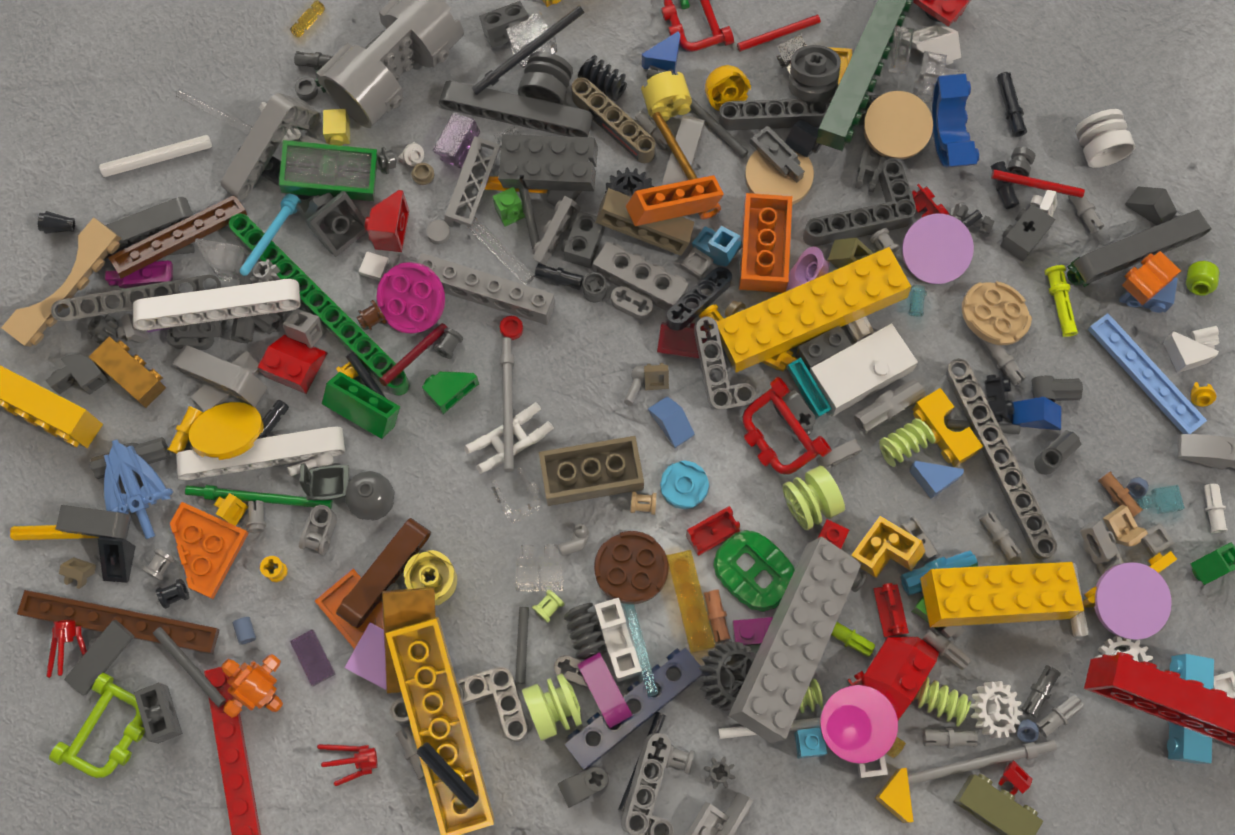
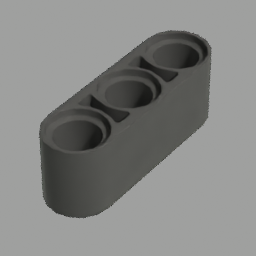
M61 505L55 530L95 537L127 539L131 515Z

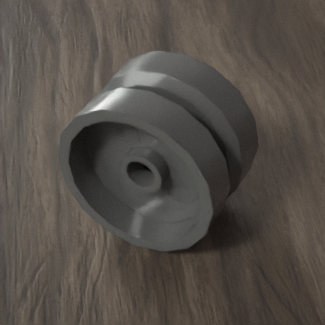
M822 45L803 46L796 50L791 56L788 86L791 93L798 99L806 102H821L833 97L838 87L841 64L839 55L831 48Z

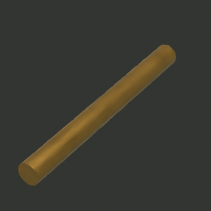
M660 112L654 113L652 118L687 179H697L698 177Z

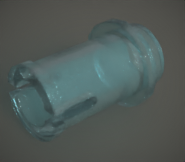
M913 285L909 293L910 306L908 314L911 316H923L924 299L927 296V291H925L924 286Z

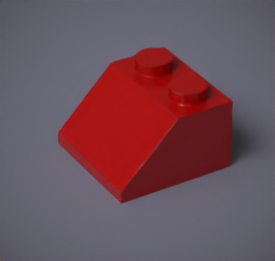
M403 190L396 191L371 208L370 217L365 219V231H368L369 240L372 241L376 250L402 252L410 212Z
M283 335L268 346L257 368L264 377L307 394L328 353L314 346L309 348L307 344Z

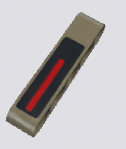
M577 78L573 81L571 89L574 104L580 109L591 112L594 116L593 121L640 163L651 162L655 157L654 138L588 79ZM616 119L618 121L610 122L609 120ZM631 133V134H633V135H632V136H626L625 134ZM646 147L649 148V150L643 151L641 150V148Z

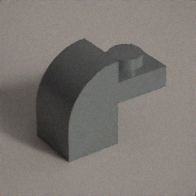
M71 354L61 358L65 367L54 371L51 377L46 379L48 385L59 395L77 382L90 395L110 381L97 364L89 357L81 354Z

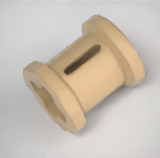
M632 491L631 513L643 511L655 515L657 493L645 495ZM638 502H648L650 504H640Z

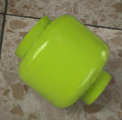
M1197 261L1191 264L1186 276L1188 290L1199 296L1213 293L1219 283V268L1209 261Z

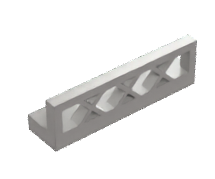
M474 136L445 214L444 222L448 226L453 227L454 222L469 227L472 226L500 149L499 144ZM482 146L494 150L492 156L482 159L480 155ZM482 165L485 175L475 179L473 175L474 168ZM474 185L478 194L468 199L465 192L468 187ZM465 205L468 206L471 212L469 219L457 215L459 209Z

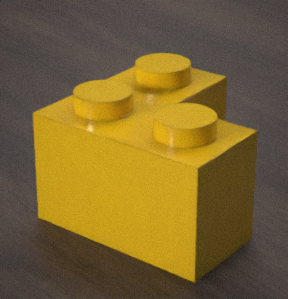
M879 516L851 556L862 563L860 567L862 570L877 578L890 558L912 571L925 553V548L920 539Z

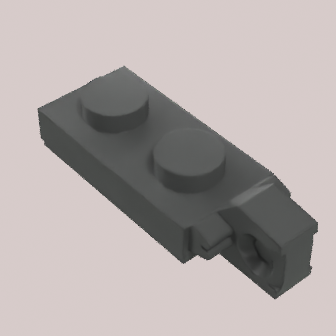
M766 126L750 139V144L784 176L788 174L796 183L804 177L805 171L799 166L801 162L798 159V155L769 126Z

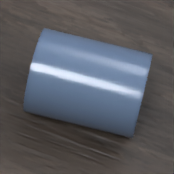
M243 617L232 622L239 645L256 640L250 617Z

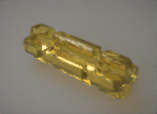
M315 0L311 5L312 8H308L297 20L298 23L295 22L291 26L290 31L294 36L300 38L305 33L304 29L307 30L318 18L317 15H321L325 11V7L320 1Z

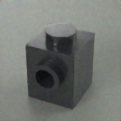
M802 119L793 125L785 141L791 149L806 158L813 152L817 153L822 144L816 143L819 129Z

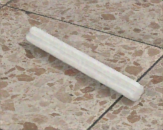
M204 135L100 164L99 168L103 177L205 150L211 148L212 143L210 137Z

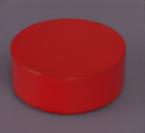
M511 315L501 320L499 328L504 338L508 337L511 340H516L523 334V323L518 317Z

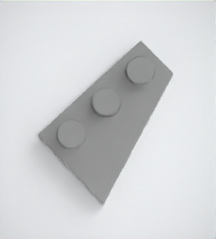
M564 196L563 200L557 202L554 208L555 215L552 221L549 220L543 230L545 235L541 242L538 241L536 243L532 259L543 265L547 264L560 242L559 234L568 230L572 213L578 214V211L581 209L575 201Z

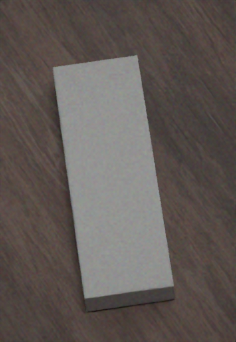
M247 350L232 362V364L246 369L254 376L260 372L257 368L259 363ZM206 383L191 397L205 412L214 406L222 404L232 394Z

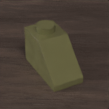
M858 238L834 240L828 261L839 269L874 253Z

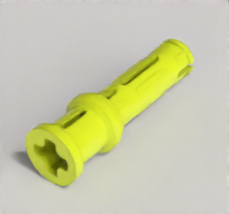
M1056 265L1045 269L1044 272L1048 276L1051 287L1049 288V293L1051 296H1054L1062 336L1071 337L1078 334L1068 294L1071 288L1070 284H1067L1065 265Z

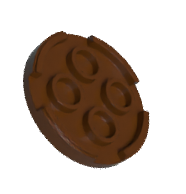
M624 531L601 545L595 557L594 571L600 589L611 599L619 598L620 603L640 604L654 598L663 589L668 577L669 562L665 551L655 538L639 531Z

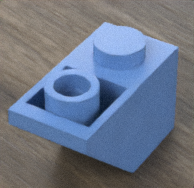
M1174 278L1144 305L1139 303L1127 290L1121 295L1119 302L1126 303L1130 307L1148 308L1156 313L1166 312L1174 304L1178 278Z

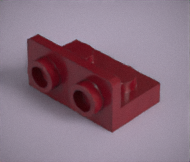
M662 322L657 352L699 358L694 334L695 323L691 322L690 326L676 331L670 329L666 323ZM703 324V326L700 327V330L705 331L707 337L708 329H705ZM707 338L702 340V343L707 342Z

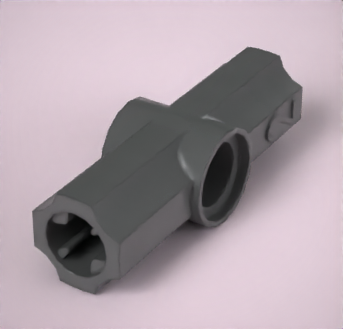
M163 437L140 444H123L126 447L133 446L136 453L148 464L169 458L170 453L167 450L168 446ZM109 453L91 458L90 466L95 478L101 479L105 477L106 462L104 455H109Z

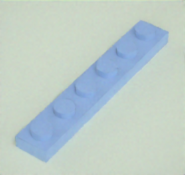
M1108 313L1088 328V331L1183 434H1191L1207 421Z

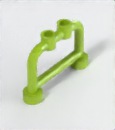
M104 672L101 673L92 687V690L100 694L101 697L71 746L62 741L59 742L51 751L49 760L57 765L65 762L94 778H104L110 775L118 764L124 766L132 755V752L127 750L131 742L135 741L138 743L145 734L135 695L113 684L114 678ZM115 696L133 706L136 710V715L133 721L125 728L124 736L119 744L111 751L107 764L98 768L77 757V754L110 700Z

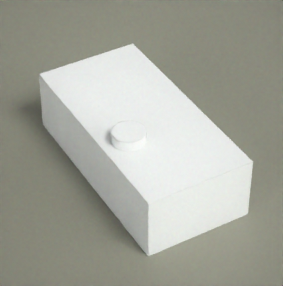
M891 323L813 366L809 372L832 408L829 412L833 417L913 372L918 361Z

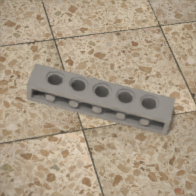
M421 253L417 263L427 266L438 276L446 294L548 325L555 307L554 294Z

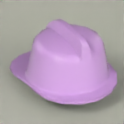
M809 247L802 253L797 263L789 272V282L786 291L829 273L830 263L824 259L820 248Z

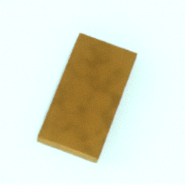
M434 587L382 591L387 694L399 693L401 689L386 633L436 618Z

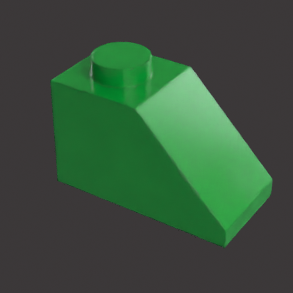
M440 371L436 375L429 376L425 380L422 389L431 402L444 414L478 386L479 381L475 373Z
M1230 542L1190 563L1193 567L1192 572L1195 578L1201 581L1203 585H1206L1235 570V546L1233 543Z

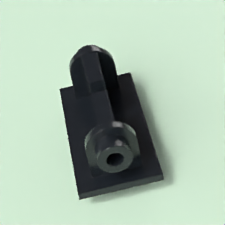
M999 371V377L997 378L996 375L986 376L987 398H997V400L988 401V404L998 423L1002 422V418L1005 417L1011 423V415L1015 414L1013 401L1008 398V392L1011 391V383L1009 377L1005 378L1002 371Z

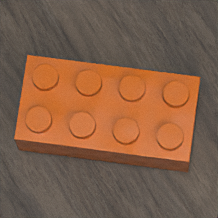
M746 193L743 211L739 290L786 292L789 282L793 196Z

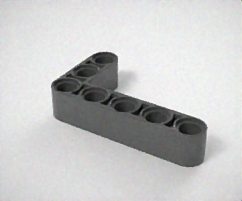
M893 158L886 160L882 166L879 182L886 203L812 218L807 222L803 234L805 243L809 246H820L834 243V240L872 235L883 228H887L890 231L907 227L914 217L916 205L902 163ZM887 171H891V172H893L895 175H891V174L887 173ZM893 191H898L901 195H896ZM900 211L906 212L908 215L904 216ZM877 216H882L886 220H880ZM855 221H861L864 225H858ZM837 225L840 226L842 229L837 230L834 229L832 226ZM811 230H816V231H818L820 234L815 235V234H812L810 231H811Z

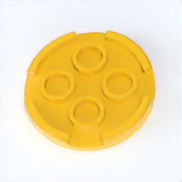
M242 402L223 403L206 410L196 418L189 430V440L192 448L199 456L218 457L219 460H225L239 456L254 446V441L263 432L264 425L260 413L253 406Z

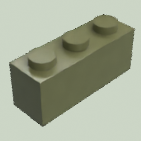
M976 774L970 775L953 801L1000 835H1036L1043 823V820L1037 817L1038 812L1025 804L1021 806L1014 801V795L1004 789L999 791L992 786L993 782L982 774L978 776Z

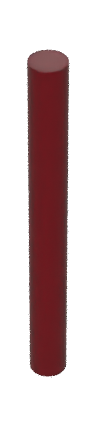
M444 323L437 326L379 379V382L383 386H387L441 337L447 326Z

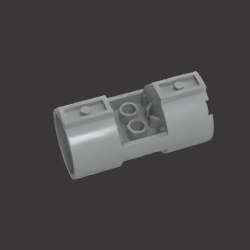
M391 0L379 12L381 24L386 27V30L367 49L359 45L352 46L349 43L343 46L316 73L319 84L325 88L332 100L341 109H346L350 118L363 127L371 128L386 112L389 113L393 108H398L402 103L403 92L402 87L398 83L400 76L405 71H410L415 61L428 68L435 67L439 62L443 63L449 55V50L463 37V27L458 19L454 21L452 14L449 12L451 8L444 0Z

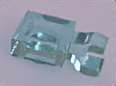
M1178 485L1155 488L1151 491L1152 495L1143 496L1142 499L1137 500V504L1142 509L1156 507L1157 514L1185 509Z

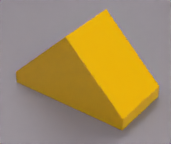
M900 768L895 771L876 795L875 799L900 821L910 823L914 822L907 768Z

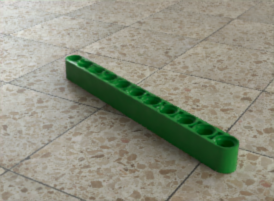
M236 214L229 221V227L237 240L251 253L256 247L253 244L259 241L265 233L245 214ZM246 226L243 230H238L240 227ZM273 241L269 243L258 261L266 262L271 256L276 255V258L270 261L280 269L277 276L281 280L293 279L298 281L299 288L307 286L305 290L300 291V302L313 315L319 316L321 323L350 352L354 351L361 363L379 380L396 363ZM292 270L289 275H283L286 271ZM317 301H323L320 306H314ZM333 316H339L335 322H329ZM355 332L352 337H345L346 333ZM364 347L371 348L367 353H360ZM387 363L385 368L376 369L378 364ZM402 371L385 387L392 394L400 396L407 393L410 384L405 372ZM395 379H403L401 384L392 385Z

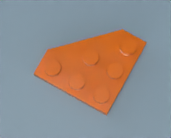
M181 502L170 522V526L176 539V547L181 564L186 573L188 588L214 599L249 533L244 529Z

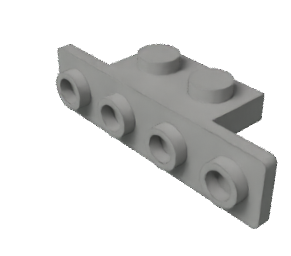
M738 792L725 814L705 801L686 835H736L738 826L750 811L753 799Z

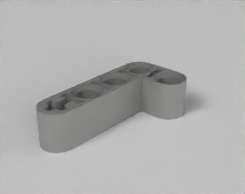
M711 317L699 319L694 325V334L709 405L713 409L722 410L750 404L755 398V390L750 384L729 385L716 321ZM705 322L707 326H711V330L708 331V338L714 337V340L702 343V340L707 338L705 331L700 330V327ZM707 345H711L716 349V356L714 358H708L705 355L704 349ZM712 369H717L721 373V378L718 382H713L709 378V372ZM742 387L746 388L749 392V397L746 401L740 400L737 396L738 390ZM717 392L723 393L726 398L725 403L721 406L714 402V395Z
M188 345L183 346L172 364L180 372L226 391L242 403L249 404L256 408L267 390V386L246 369Z
M661 733L648 735L642 745L621 819L622 828L631 835H655L654 828L659 823L665 826L664 835H674L673 825L668 820L652 815L671 749L670 739ZM658 741L662 748L656 749L652 746V742ZM648 755H653L654 757H659V761L647 759ZM649 763L655 767V774L652 778H647L644 774V768ZM644 789L648 794V799L644 804H639L637 793ZM637 815L640 818L641 824L638 829L632 830L629 826V821L633 816Z

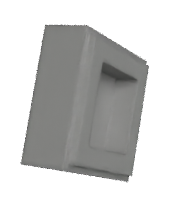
M694 247L682 262L681 268L700 280L712 265L713 259Z
M1161 523L1148 529V534L1141 539L1142 544L1151 557L1175 544Z

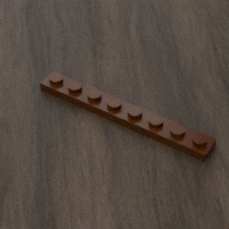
M24 590L17 615L53 623L61 620H75L76 626L98 632H104L113 620H117L135 636L133 639L158 644L161 643L153 635V632L161 627L179 648L208 654L214 653L220 631L214 627Z

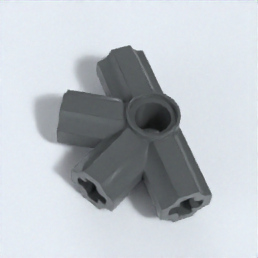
M251 271L246 276L241 275L239 285L253 284L250 280L254 276ZM276 313L234 318L230 338L233 341L248 344L253 341L255 325L267 334H271L279 327L282 319Z

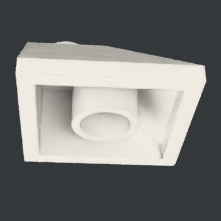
M935 24L899 35L900 41L931 60L940 63V65H949L954 62L953 60L961 58L958 31L942 24Z

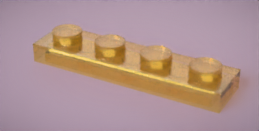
M691 550L667 555L690 653L714 648L715 643Z

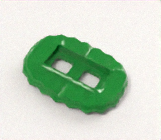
M750 530L734 533L724 541L716 551L713 561L715 575L723 586L728 589L730 594L751 610L761 612L775 609L779 606L795 571L790 560L775 544L760 533ZM744 553L749 554L755 560V564L748 571L742 570L736 563ZM763 570L773 577V581L766 588H761L754 580Z

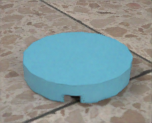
M679 461L668 466L662 474L660 483L661 493L666 502L673 507L683 510L691 509L701 504L707 496L709 481L702 467L694 462Z

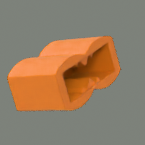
M1161 251L1156 255L1150 253L1141 261L1142 267L1139 269L1133 267L1124 276L1127 280L1122 286L1142 305L1148 302L1181 272Z

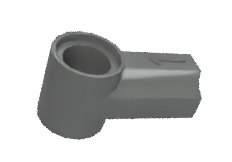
M1044 375L1034 377L1031 380L1033 398L1046 397L1053 402L1080 400L1082 398L1083 384L1079 378L1054 379L1052 376Z
M1065 430L1036 457L1034 461L1036 470L1044 475L1054 472L1082 445L1079 440L1080 438L1074 432ZM1045 457L1051 459L1053 465L1048 464Z

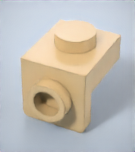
M1121 505L1103 518L1108 530L1112 531L1118 544L1128 547L1140 543L1141 539L1148 534L1146 529L1137 526L1128 506Z

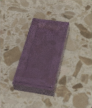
M313 629L290 641L311 686L314 687L336 675Z

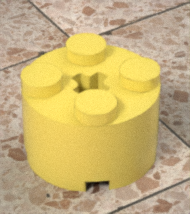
M671 71L656 74L647 80L648 85L645 88L644 86L641 87L650 117L654 113L660 112L666 122L670 117L685 115L691 111L692 99L685 77L681 72H677L678 75H672Z
M429 550L418 553L409 559L404 568V581L407 589L434 587L436 606L448 600L454 593L457 586V574L452 563L444 554ZM434 574L435 579L428 582L426 577L428 575L432 577Z

